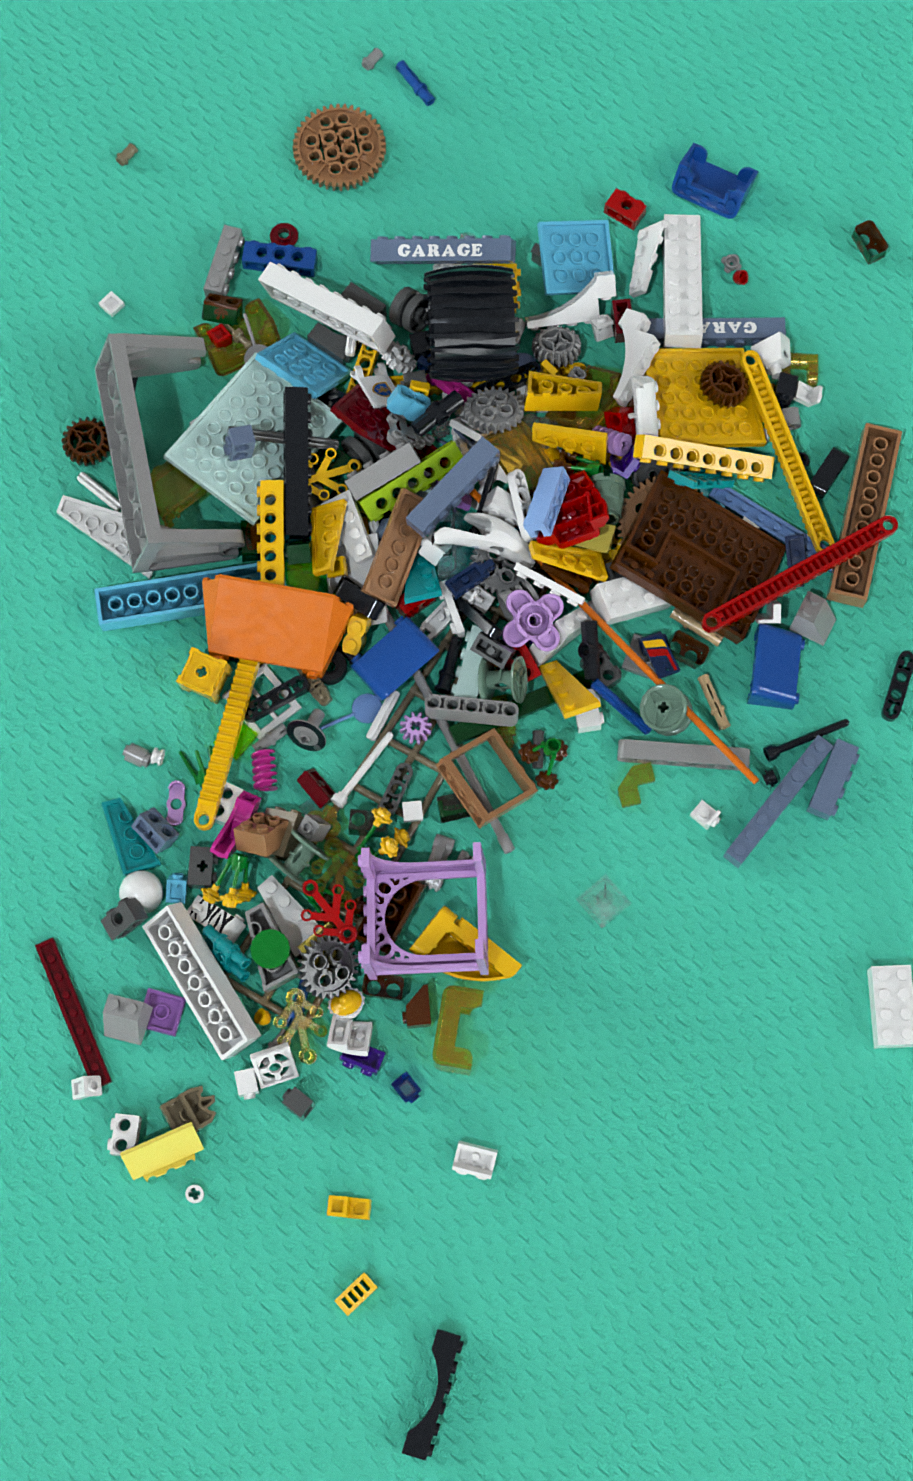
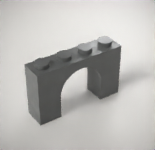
M350 282L341 293L344 299L348 300L350 298L362 307L364 305L375 314L380 313L385 317L387 316L386 305L354 283ZM319 322L307 335L310 343L341 364L346 365V363H350L354 357L345 355L346 335L336 334ZM358 341L356 344V351L358 349L360 350L362 346V343Z

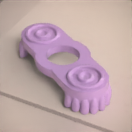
M175 780L168 786L169 799L166 803L168 808L166 820L172 826H178L182 823L186 807V801L184 800L185 785L179 780ZM174 799H179L182 802L181 807L177 810L171 808V802Z

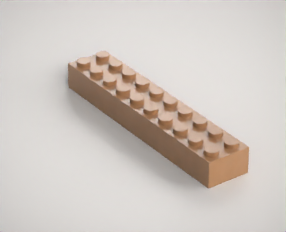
M869 423L865 424L861 433L838 541L885 516L902 431ZM879 543L832 569L826 600L859 608L864 607L868 598Z

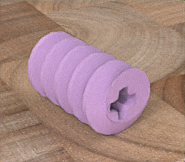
M600 425L592 429V431L608 433L607 453L622 457L629 452L632 446V437L629 434Z

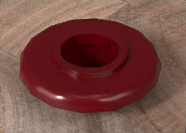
M288 223L277 224L270 232V240L278 245H295L298 240L297 229ZM286 232L289 236L287 238H280L279 234Z

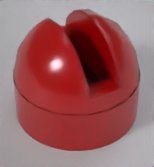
M745 270L735 271L732 279L738 285H745L748 282V273Z

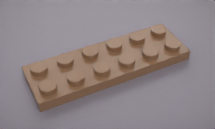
M402 488L399 492L361 592L391 607L397 606L423 538L407 525L406 517L424 498L405 488Z

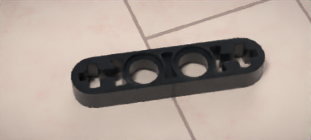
M529 362L520 366L518 372L514 374L521 375L519 382H512L514 375L489 380L477 385L474 393L478 394L477 390L482 391L485 387L490 390V386L495 388L498 382L504 383L502 391L508 388L509 392L526 385L527 378L523 374L524 371L528 377V373L532 368H535L536 372L543 373L542 368L537 362Z
M462 597L457 598L455 601L456 607L483 632L498 641L503 631L476 607Z
M904 651L899 655L883 704L881 715L884 720L889 722L895 721L901 712L912 675L913 653L910 651ZM908 657V661L910 662H908L906 668L904 669L902 668L904 665V660L902 659ZM898 673L904 674L906 681L899 682L896 679V675ZM894 690L899 691L901 698L893 699L891 692ZM892 704H895L893 708V713L895 714L889 716V712L887 711L890 709Z
M302 675L295 676L248 704L244 718L245 721L248 723L256 722L302 696L310 688L308 680ZM300 681L303 683L302 688L298 687V682ZM290 686H292L295 693L291 691V689L289 688ZM282 690H287L289 692L288 696L284 699L279 698V693ZM270 699L272 705L269 708H263L262 703ZM257 705L262 710L261 712L257 710ZM249 710L252 711V717L248 715Z

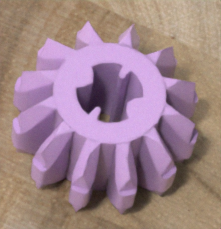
M411 712V718L405 715V721L400 722V726L403 727L400 729V733L404 734L403 739L407 740L410 738V744L416 740L418 745L420 744V739L427 741L426 735H431V730L429 729L432 727V723L428 722L429 718L427 716L422 718L421 712L418 713V716ZM412 726H414V727H418V726H419V730H416V729L412 730Z

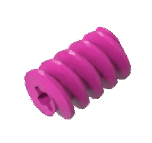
M263 749L251 754L253 759L252 766L255 767L252 769L254 774L253 781L256 782L253 784L254 789L266 792L278 789V787L272 786V784L277 782V779L272 778V776L277 775V772L271 771V769L276 768V764L270 763L276 760L275 757L270 756V754L275 753V750Z

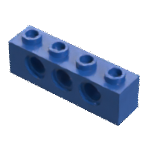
M255 240L245 241L242 265L243 269L264 271L270 262L276 265L279 263L291 272L293 270L300 276L315 277L318 259L317 249L311 247L300 248L293 245L283 246L272 242L268 244L260 243ZM278 256L284 257L282 259H277Z

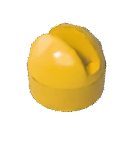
M263 1008L257 1010L254 1015V1022L264 1026L271 1021V1014Z

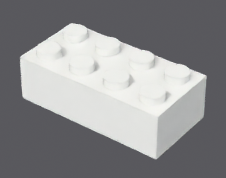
M625 577L599 583L589 592L597 614L608 625L666 610L671 606Z
M911 965L871 966L867 970L874 1049L913 1047V982Z

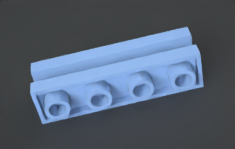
M563 466L543 468L528 508V513L523 522L524 529L531 538L538 537L540 530L544 537L552 535L570 482V477Z

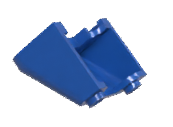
M693 143L679 163L672 183L673 193L725 218H734L745 201L759 171L750 167H744L738 175H735L706 162L707 150L703 146Z
M403 616L399 617L394 622L396 626L362 656L358 653L351 660L352 664L350 667L380 701L387 698L440 651L408 616L405 618Z
M758 624L754 634L755 652L752 680L750 682L751 694H748L747 704L793 710L794 705L799 703L800 693L796 692L801 650H804L805 639H802V635L769 624Z

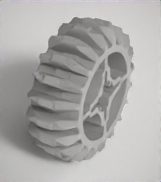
M554 325L553 328L547 326L546 330L541 329L540 333H536L535 338H533L532 352L539 363L547 359L553 366L558 368L560 366L567 367L568 364L573 365V362L577 361L580 356L581 340L574 330H569V327L564 329L562 325L560 327H555Z

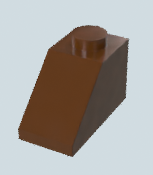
M428 984L421 987L406 1005V1012H402L403 1024H407L408 1029L431 1027Z

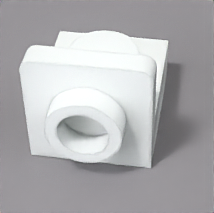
M608 314L599 315L595 319L590 320L596 342L614 336L612 329L614 323Z
M701 800L689 816L708 830L711 826L714 828L719 823L721 811L714 810Z
M82 1076L71 1080L73 1100L102 1095L101 1076Z

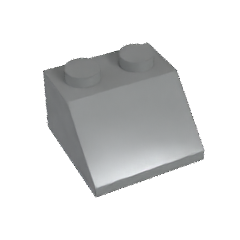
M808 591L789 630L824 646L836 618L826 599Z
M109 994L103 1010L104 1036L141 1046L153 1007L141 1001Z

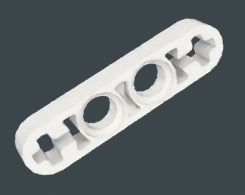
M515 469L507 474V481L521 537L524 541L530 542L535 540L536 537L531 538L524 529L523 522L526 517L523 511L527 515L531 498L523 471Z

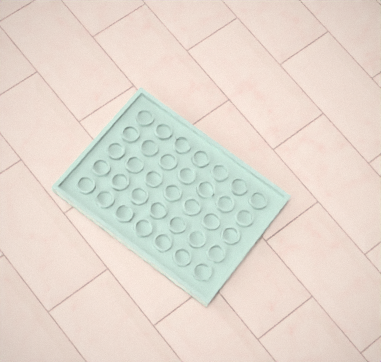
M256 352L164 455L165 460L253 526L260 519V516H257V505H260V497H257V486H260V480H283V444L256 440L251 458L230 462L228 455H225L223 444L226 443L225 436H227L229 426L240 427L250 424L252 429L283 432V391L285 387H293L288 381L278 377L275 372L262 366L260 362L255 360ZM311 398V405H308V412H311V423H308V430H311V436L330 438L343 421L338 419L330 411L331 408L318 398ZM308 447V449H311V453L315 454L320 449ZM269 497L266 499L265 503L268 505H272L276 501V499L274 497Z

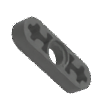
M401 763L396 767L379 805L385 808L383 805L389 803L390 797L393 798L391 804L393 809L388 810L391 816L396 813L413 776V769L408 763ZM404 768H407V773H409V775H404L402 780L406 783L403 784L401 781H399L401 777L400 770H404ZM399 785L402 791L399 794H393L391 787Z

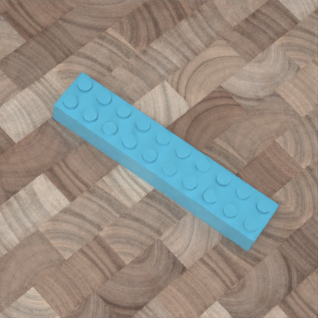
M257 563L96 588L94 590L99 626L102 631L202 616L205 615L203 578L215 579V575L222 574L257 581L261 580V572H257ZM274 572L266 574L267 580H273L276 577Z

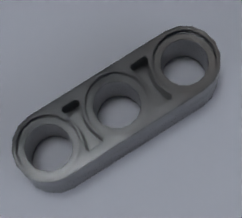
M836 447L832 448L810 481L815 495L823 499L850 457Z
M342 576L333 594L340 597L344 602L353 604L356 610L376 621L386 604L361 592V586Z

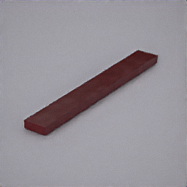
M50 938L36 944V950L87 1076H101L102 1087L112 1083L55 939Z

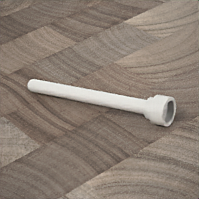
M392 732L386 733L344 789L333 795L330 800L341 809L344 808L347 804V796L393 738Z

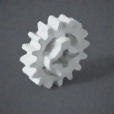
M392 341L385 353H380L383 355L382 359L387 361L386 365H389L388 367L392 370L396 369L398 373L412 372L417 366V361L413 359L414 355L410 354V350H407L408 348L403 344L401 346L398 341L396 343Z

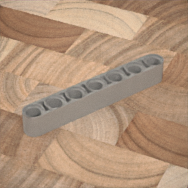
M630 739L618 741L617 760L620 762L740 771L717 746ZM728 747L748 768L750 767L749 749Z

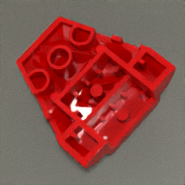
M585 470L569 475L570 482L552 535L544 537L540 530L538 537H536L539 544L548 546L555 544L558 548L564 549L599 536L600 527L605 526L609 519L608 504L602 498Z

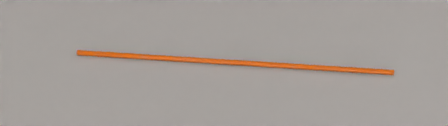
M443 461L441 466L445 467L448 464V461ZM474 488L469 494L479 503L481 495ZM535 560L541 567L543 562ZM546 572L557 584L575 592L567 582ZM586 602L582 606L579 605L593 621H597V625L656 685L666 684L662 679L658 678L657 674ZM687 706L686 716L755 785L760 779Z

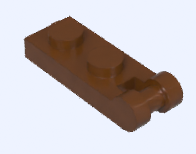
M543 563L541 569L577 587L580 593L586 594L589 592L593 578L547 563Z

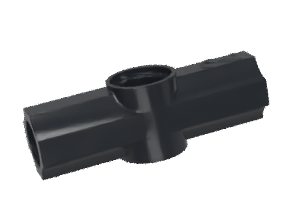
M454 390L441 401L433 402L424 414L411 423L414 432L422 437L436 425L441 426L453 412L464 405L462 396Z
M597 621L581 622L582 643L578 647V654L584 663L585 680L601 679L600 658L603 655L604 649L602 644L598 642Z

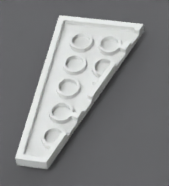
M63 495L56 511L57 514L131 566L122 513ZM154 571L140 573L151 580Z

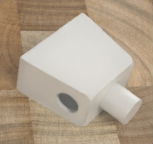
M781 332L751 346V350L759 354L767 375H772L773 379H778L782 369L791 364L790 339Z

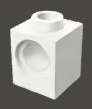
M254 1068L234 1072L238 1096L240 1098L244 1097V1100L256 1098L255 1094H260Z

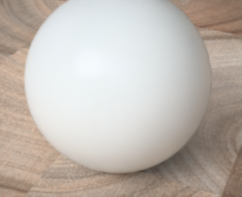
M135 871L127 875L122 881L119 897L120 900L126 897L128 899L136 898L141 903L146 914H148L160 905L163 898V886L158 877L153 873Z

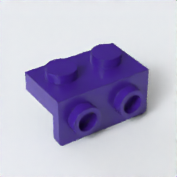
M633 445L629 452L621 459L613 454L610 456L612 472L626 479L629 478L632 472H636L641 464L639 458H633Z
M370 1047L368 1056L342 1053L339 1060L343 1062L342 1066L352 1070L353 1067L361 1069L360 1073L371 1077L372 1074L377 1076L386 1053Z

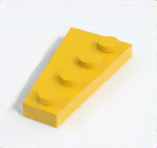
M533 423L532 441L552 448L561 447L567 453L573 454V452L584 455L583 458L591 460V458L600 460L601 464L606 465L608 433Z
M344 498L312 508V571L316 577L331 573L334 570L347 501Z
M533 540L529 543L530 554L534 560L602 582H606L608 578L601 552L571 546L561 549L555 544L548 546Z
M557 660L539 666L541 676L564 719L601 707L600 701Z

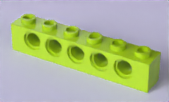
M450 440L422 458L419 464L360 498L357 502L368 520L376 522L384 517L385 512L389 510L392 512L397 497L392 495L394 488L398 487L400 490L405 488L414 494L420 490L425 491L432 486L431 483L435 480L441 481L446 473L461 460L463 455L455 441ZM443 457L448 459V464L445 467L440 466V460ZM427 467L432 469V474L429 477L424 476V470ZM415 477L416 485L409 487L408 480ZM379 498L385 499V504L382 507H377L376 501Z

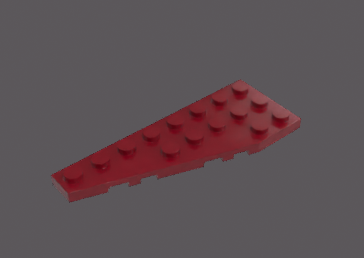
M359 384L354 386L331 408L330 411L338 419H341L359 435L390 452L396 449L386 439L387 432L390 429L386 418L391 412L387 407L374 409ZM397 422V429L400 430L399 422ZM433 444L431 446L425 445L422 450L414 447L420 459L438 449ZM446 457L441 458V460H440V466H441V464H442L443 461H445V460L448 461V459H447ZM427 467L425 471L432 474L431 467Z

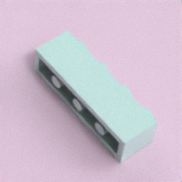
M472 625L471 631L467 630L465 642L468 643L466 649L463 648L460 659L463 662L462 666L457 667L455 677H458L457 684L453 683L451 695L478 699V669L483 657L470 650L476 637L482 632L478 626Z

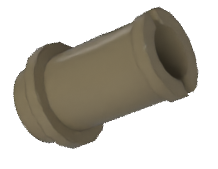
M129 143L121 153L117 154L116 161L121 166L128 165V161L138 152V149L135 145Z

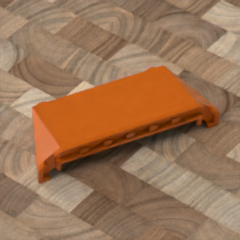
M222 574L215 575V579L209 577L202 579L209 655L223 660L233 657L300 669L309 679L323 678L347 629L348 622L354 614L353 604L340 602V597L334 594Z

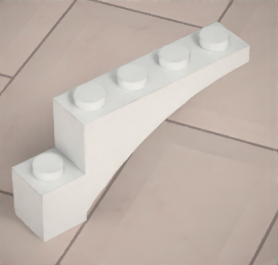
M613 271L595 272L593 279L586 287L568 302L551 311L525 317L527 328L535 331L546 326L553 328L554 325L559 327V325L563 324L575 326L579 322L591 324L590 320L600 315L598 298L610 300L616 296L615 274Z
M628 308L618 323L623 330L625 338V363L618 387L613 395V398L622 407H626L633 397L632 376L644 375L660 346L659 341L654 335L646 333L651 325L647 316L644 313Z
M591 600L587 602V604L597 613L593 601ZM580 607L553 624L560 636L559 644L554 650L541 651L532 643L528 650L537 667L548 662L563 647L581 634V622L593 621Z

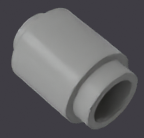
M131 743L130 746L126 745L122 755L125 756V761L141 768L142 766L147 768L151 761L152 753L148 749Z

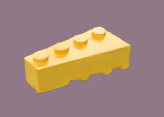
M529 371L525 387L524 411H598L602 395V382Z

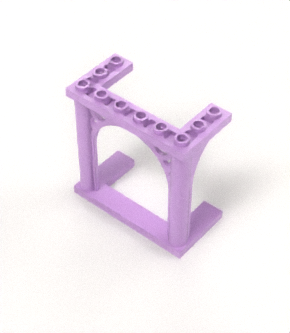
M473 842V860L394 862L373 856L370 848H361V855H358V866L361 867L364 879H367V886L363 887L364 898H367V905L363 906L364 917L367 916V924H364L363 927L364 936L367 935V943L362 944V951H358V961L361 963V968L364 969V974H367L369 980H378V975L480 971L481 975H489L486 859L481 842ZM477 877L478 939H475V953L416 955L404 951L392 941L386 929L385 914L390 900L398 890L409 883L420 880ZM391 879H394V882L400 880L399 884L394 885ZM379 884H388L391 891L388 894L382 893L378 888ZM377 895L381 898H384L383 904H378V902L380 903V900L377 897ZM379 917L383 918L381 922L377 921ZM381 934L384 935V940L381 941V942H379V941H380V936H379V935H381ZM391 945L389 954L385 956L379 955V950L382 946ZM395 952L400 953V957L394 956Z

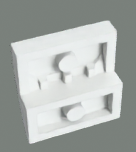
M333 1015L327 1047L346 1054L368 1056L373 1022L353 1021V1018L343 1020Z

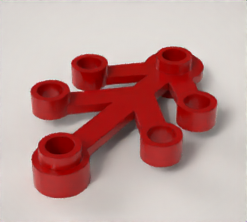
M312 879L304 881L302 884L303 892L307 896H312L325 913L304 909L301 912L302 920L333 922L337 927L324 928L323 925L317 924L313 928V933L317 937L323 935L336 936L341 942L346 944L355 941L357 930L352 924L354 910L357 906L356 902L352 899L346 900L344 903L346 909L345 922L339 917L341 896L344 893L343 886L341 884L333 885V903L331 908L319 893L316 881ZM308 884H313L314 888L313 890L308 891L306 889V886ZM337 886L341 887L342 889L341 892L338 894L334 892V889ZM348 902L354 903V907L352 909L347 908ZM304 912L311 914L308 919L303 917ZM316 928H323V932L321 934H317L315 931ZM350 930V936L345 937L343 934L344 931Z

